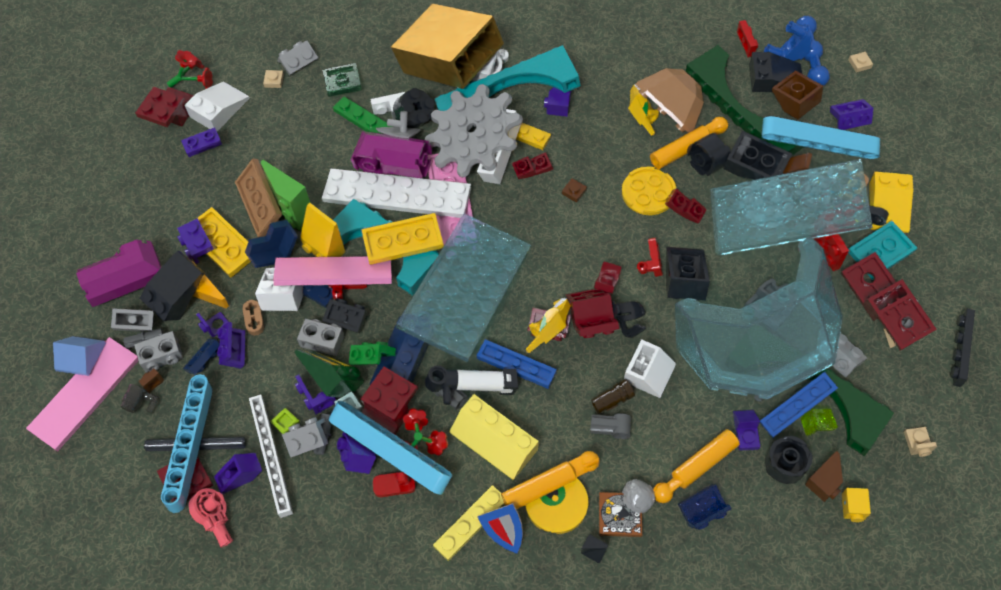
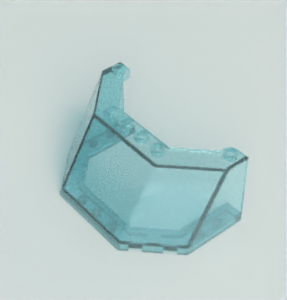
M811 236L802 240L798 245L801 257L796 281L741 309L699 303L693 298H686L675 303L676 348L709 389L717 391L725 389L730 390V393L746 396L747 394L759 395V398L769 399L835 364L843 317L824 249Z

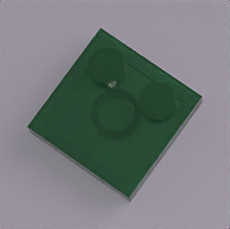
M356 63L323 69L328 97L362 90Z

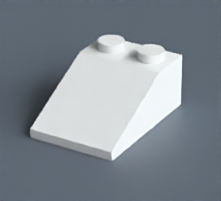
M221 82L196 93L185 104L190 118L209 129L215 127L216 131H218L250 97L229 84Z

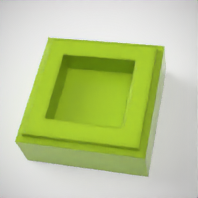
M286 408L270 421L282 434L289 431L288 427L300 423Z

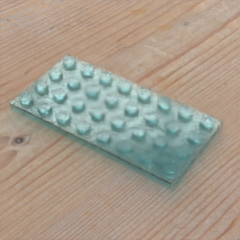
M862 159L710 189L715 252L717 255L873 228Z
M463 214L397 322L396 328L468 363L531 245L467 214Z

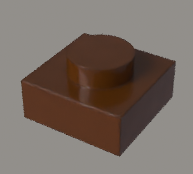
M572 178L562 190V195L577 203L587 191V186Z
M153 368L150 372L145 373L138 382L149 394L164 379Z

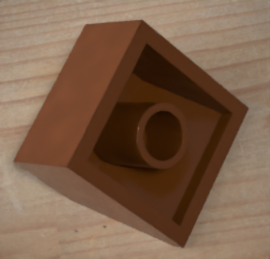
M795 70L772 88V92L784 112L796 119H800L821 102L823 85Z

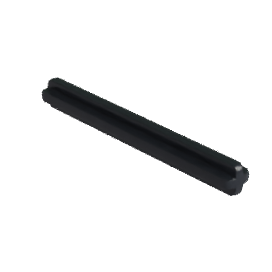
M244 436L201 438L199 450L244 449L246 447V439ZM175 438L147 439L144 442V449L146 451H172Z

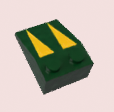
M297 349L294 352L328 397H343L351 391L354 393L364 383L361 372L354 366L321 352Z

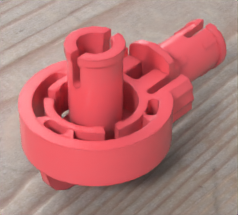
M209 488L199 490L189 501V512L197 523L204 526L206 531H213L221 548L232 543L233 539L224 525L228 521L225 515L226 502L224 496L220 492Z

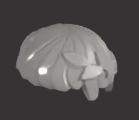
M637 479L630 480L625 484L622 491L624 493L623 503L627 505L628 509L638 514L647 512L655 502V494L652 487Z

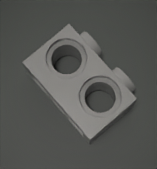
M305 319L297 341L302 348L337 357L345 336L342 328L336 324L328 325L317 319ZM312 332H316V334L312 336L309 335ZM329 337H335L333 340H327Z
M173 331L134 345L139 364L145 372L151 371L153 368L158 370L161 366L177 363L178 360L183 359L178 339Z

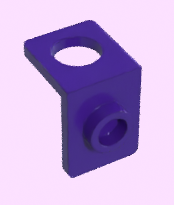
M221 312L207 321L199 313L196 314L200 320V323H198L199 327L204 333L208 332L212 338L218 335L220 329L213 328L212 323L217 319H221L223 327L228 322Z

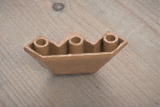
M666 68L635 84L640 88L638 92L645 99L649 97L659 106L657 108L659 112L664 116L668 114L677 122L675 126L682 133L685 130L688 133L694 130L704 103L701 86L683 69Z

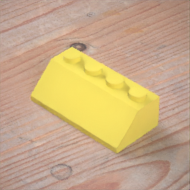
M473 395L462 407L449 433L512 480L517 477L538 451L539 446L538 440L476 395Z

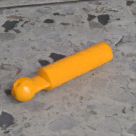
M716 117L711 123L705 126L701 125L650 154L651 163L658 170L686 155L689 145L711 133L723 134L728 129V121L724 117Z
M728 429L724 430L672 472L673 478L670 481L656 484L653 488L655 500L659 503L670 502L677 488L686 489L736 449L740 443L735 434Z
M593 451L584 452L581 456L569 462L565 461L501 493L502 500L505 506L513 503L517 510L575 481L577 477L594 471L599 466V457Z

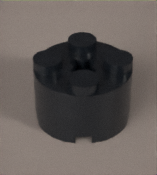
M417 88L405 92L396 99L393 105L396 120H400L401 111L408 112L407 128L421 126L431 118V113L434 110V100L427 93Z
M715 133L708 134L695 141L687 149V155H690L692 159L690 161L691 166L702 176L705 174L709 176L723 168L731 152L730 148L724 145Z
M784 436V438L774 441L765 457L766 472L780 483L795 484L804 477L810 468L813 459L812 453L802 439L795 436Z

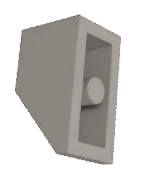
M113 309L111 328L118 331H152L154 311Z

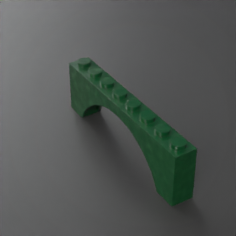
M716 45L687 64L685 72L701 86L702 92L709 97V100L715 103L722 113L727 114L733 123L740 126L744 132L792 153L791 156L804 148L803 146L762 138L763 118L743 107L728 88L725 79V68L728 63L729 54L719 45Z
M756 323L751 325L728 355L725 365L741 375L754 370L773 368L791 371L813 381L825 372L838 387L829 396L833 399L843 417L847 436L846 445L863 456L871 449L894 414L888 406L878 403L868 393L861 392L849 381H844L836 376L832 370L822 367L815 359L808 358L798 348L791 347L782 338L774 336L765 327Z

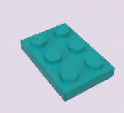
M890 221L850 247L848 253L856 262H859L876 252L886 268L889 269L914 253L917 247L893 221ZM867 274L872 280L874 279L873 275Z

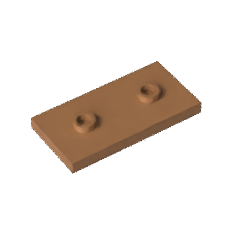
M253 158L237 178L235 184L259 238L266 236L270 223L277 222L282 213L259 160Z

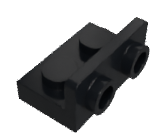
M339 298L336 301L330 299L322 321L328 324H336L343 329L360 334L365 317H369L365 307L354 304V307L347 305V301Z

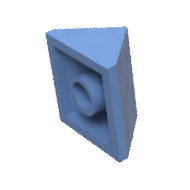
M74 336L53 342L54 369L59 372L89 376L106 342Z

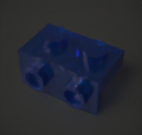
M712 484L678 503L688 526L698 530L707 527L713 519L725 517L727 515L726 512L732 509L729 504H725L716 484Z

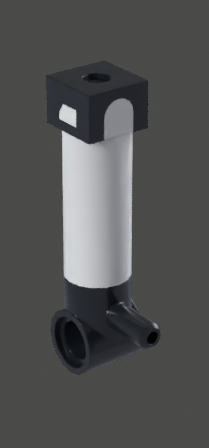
M437 365L429 370L425 378V386L431 392H439L443 389V403L445 405L451 404V390L499 392V395H513L518 388L517 369L503 368L501 372L445 369ZM433 377H438L440 381L434 380Z

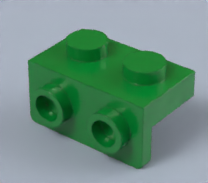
M363 342L362 345H351L349 365L380 364L381 357L395 356L396 348L388 346L386 342H376V344Z

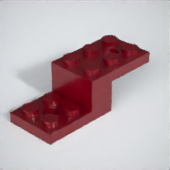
M876 252L841 272L873 321L880 320L900 351L937 330L903 279L896 282ZM865 274H871V275H873V277H874V282H873V283H867V282H865V281H864V275H865ZM903 318H908L912 321L911 328L902 326L901 321Z

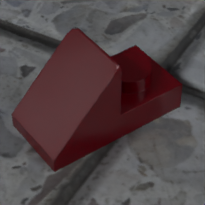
M604 261L594 288L613 294L620 280L621 266Z

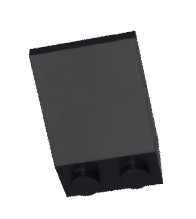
M752 52L749 63L752 92H772V88L795 70L802 74L801 63L771 52Z
M742 131L723 169L739 177L777 184L792 153Z
M666 247L667 298L706 301L710 280L704 250Z
M176 251L146 284L139 299L163 321L180 320L204 272L181 251Z

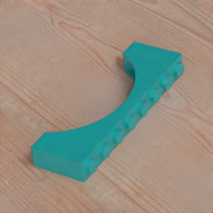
M562 45L512 67L505 68L500 72L488 75L483 79L474 81L466 85L464 89L457 88L454 91L461 92L465 98H468L475 94L479 85L484 84L489 88L490 97L510 86L524 83H539L552 86L566 93L580 87V80ZM454 91L434 99L438 110L446 111L452 106L451 94Z

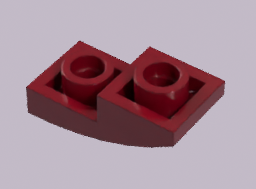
M546 152L532 159H529L527 156L512 163L518 179L529 178L553 170Z
M677 188L671 191L665 202V205L674 212L697 224L700 223L707 210L695 198L689 200Z

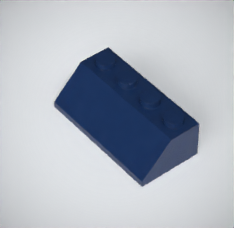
M418 314L398 318L388 341V346L396 348L395 356L381 357L380 364H378L370 385L383 367L413 383L435 331L433 319Z

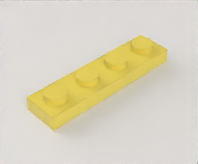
M492 485L433 544V547L449 561L482 528L477 516L505 505L501 493Z

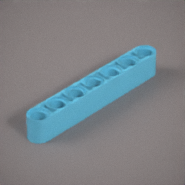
M773 116L763 118L762 138L860 158L876 159L880 157L879 137Z
M201 374L195 375L189 382L161 494L163 504L172 513L182 511L186 505L212 396V387L206 376ZM182 478L179 482L175 483L177 479ZM177 497L174 502L170 503L173 498Z
M343 401L336 403L329 417V421L430 491L440 495L443 494L452 477L451 472L350 404Z

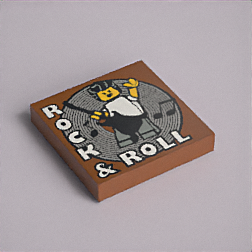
M599 492V536L642 537V513L638 514L627 508V505L623 503L624 493Z

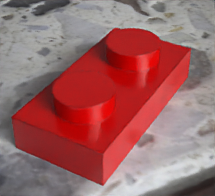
M746 20L739 21L737 34L747 57H751L752 52H755L758 48V42L754 39L752 29L748 26Z

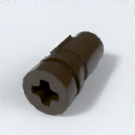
M624 379L619 382V385L615 384L612 389H608L591 399V402L596 412L600 414L605 410L607 412L617 407L620 402H626V399L629 400L635 397V393L630 383Z

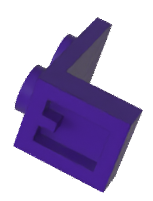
M299 374L295 376L298 382L295 386L300 395L302 393L305 394L306 399H304L308 410L313 409L315 414H318L335 404V397H328L324 392L319 393L316 398L312 399Z

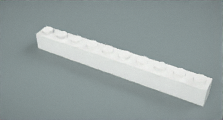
M262 395L249 398L277 513L282 518L292 515L293 511Z

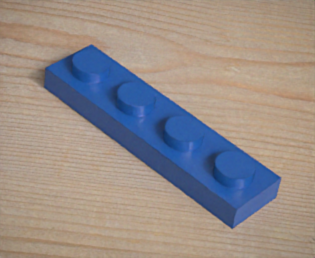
M486 339L476 355L477 359L497 368L517 369V376L549 389L557 373L555 368Z
M824 372L760 420V424L774 438L837 390L838 387Z

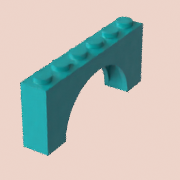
M355 199L333 219L338 225L343 245L355 238L363 237L361 229L392 223L391 220L387 221L382 218L381 214L377 211L373 212L365 203L358 202ZM433 250L403 257L402 269L396 277L398 286L413 296L441 265L440 254Z

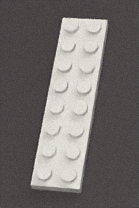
M330 169L322 200L328 203L348 205L355 199L358 202L365 203L369 208L422 214L435 213L439 216L465 218L471 184Z

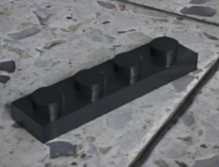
M968 308L957 319V326L960 327L959 332L955 336V343H957V349L953 353L955 366H953L950 375L953 378V386L962 387L968 379L975 310Z

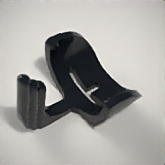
M611 300L614 318L620 323L625 337L634 338L646 329L645 326L636 324L628 329L625 321L635 320L645 315L644 307L639 302L616 303Z

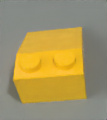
M874 172L869 182L870 206L885 209L889 213L886 224L893 221L903 233H909L913 199L912 175ZM871 224V230H878L884 225Z
M309 203L306 208L300 237L303 243L302 248L308 254L313 253L315 257H341L345 253L337 223Z

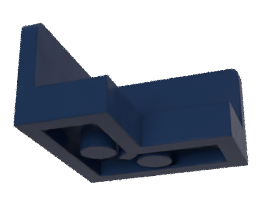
M287 220L270 223L266 236L249 239L245 254L255 268L274 265L276 258L290 257L298 235Z

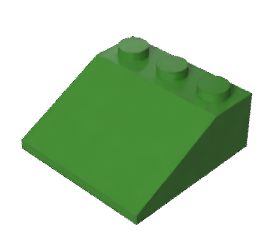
M262 160L260 163L285 220L289 222L293 229L296 228L301 232L306 208L310 203L306 187Z

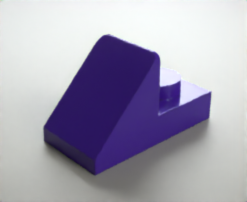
M754 410L733 411L736 436L740 443L738 450H759L760 441L757 427L760 420Z

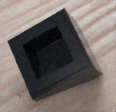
M590 534L581 548V554L600 563L607 551L608 544Z

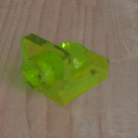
M812 409L800 418L807 436H811L817 431H833L838 428L831 409Z

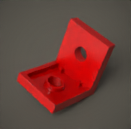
M860 202L819 216L821 223L815 225L816 233L811 234L816 249L821 251L825 264L830 266L832 271L840 269L849 252V249L838 233L855 226L864 208Z

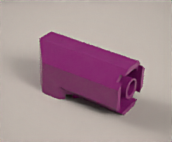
M362 131L350 160L356 170L360 168L364 170L363 172L388 173L421 179L427 176L431 166L428 154L432 155V148L430 142L426 140L408 139Z
M134 240L126 243L119 248V254L116 252L114 256L77 270L76 274L82 290H85L87 294L85 295L86 299L92 307L146 286L150 279L162 268L156 249L151 241L142 243L141 240Z

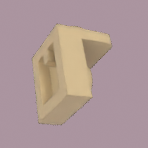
M926 427L904 431L911 455L919 454V457H925L932 454V451L937 447L936 442L930 441Z

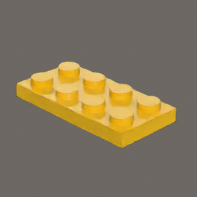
M211 207L198 217L214 250L206 254L230 278L251 262L245 254L248 241L216 210Z
M435 213L361 229L370 265L444 248Z

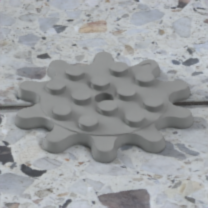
M484 84L479 85L475 94L468 98H465L461 92L454 91L451 94L452 106L448 110H434L431 113L432 121L437 123L439 127L434 133L428 134L425 140L430 142L431 147L438 146L441 148L439 154L435 157V165L438 168H443L450 162H456L458 164L457 174L460 177L468 176L471 167L477 163L482 164L485 170L492 171L497 166L495 154L498 151H513L516 149L517 142L509 137V131L511 128L519 126L523 122V118L518 113H506L507 106L512 102V96L504 92L498 97L491 99L489 98V88ZM472 125H474V127H477L474 132H468L470 128H472Z

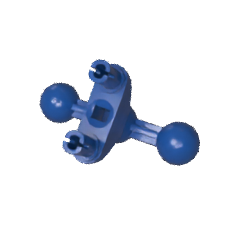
M802 16L796 23L790 21L787 24L786 32H790L793 35L781 48L768 44L764 52H771L793 61L804 58L811 65L807 77L824 86L830 79V73L826 67L820 64L819 59L823 55V46L820 42L814 40L813 36L817 29V23L811 16Z

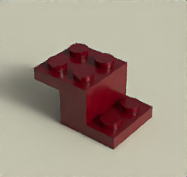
M153 87L135 114L141 119L167 128L171 123L183 126L189 117L185 104L194 95L170 87L166 91Z
M591 289L565 294L566 299L571 305L573 328L580 337L592 338L598 333L612 334L614 330L619 329L618 321L614 318L611 295L608 292Z
M383 367L361 398L365 406L362 413L393 434H396L404 423L403 416L409 411L407 404L418 390V387L388 368Z

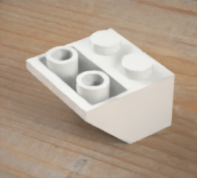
M266 268L255 293L261 311H298L303 298V285L274 286L275 268Z
M641 339L625 372L624 379L631 386L661 398L676 363L660 347Z

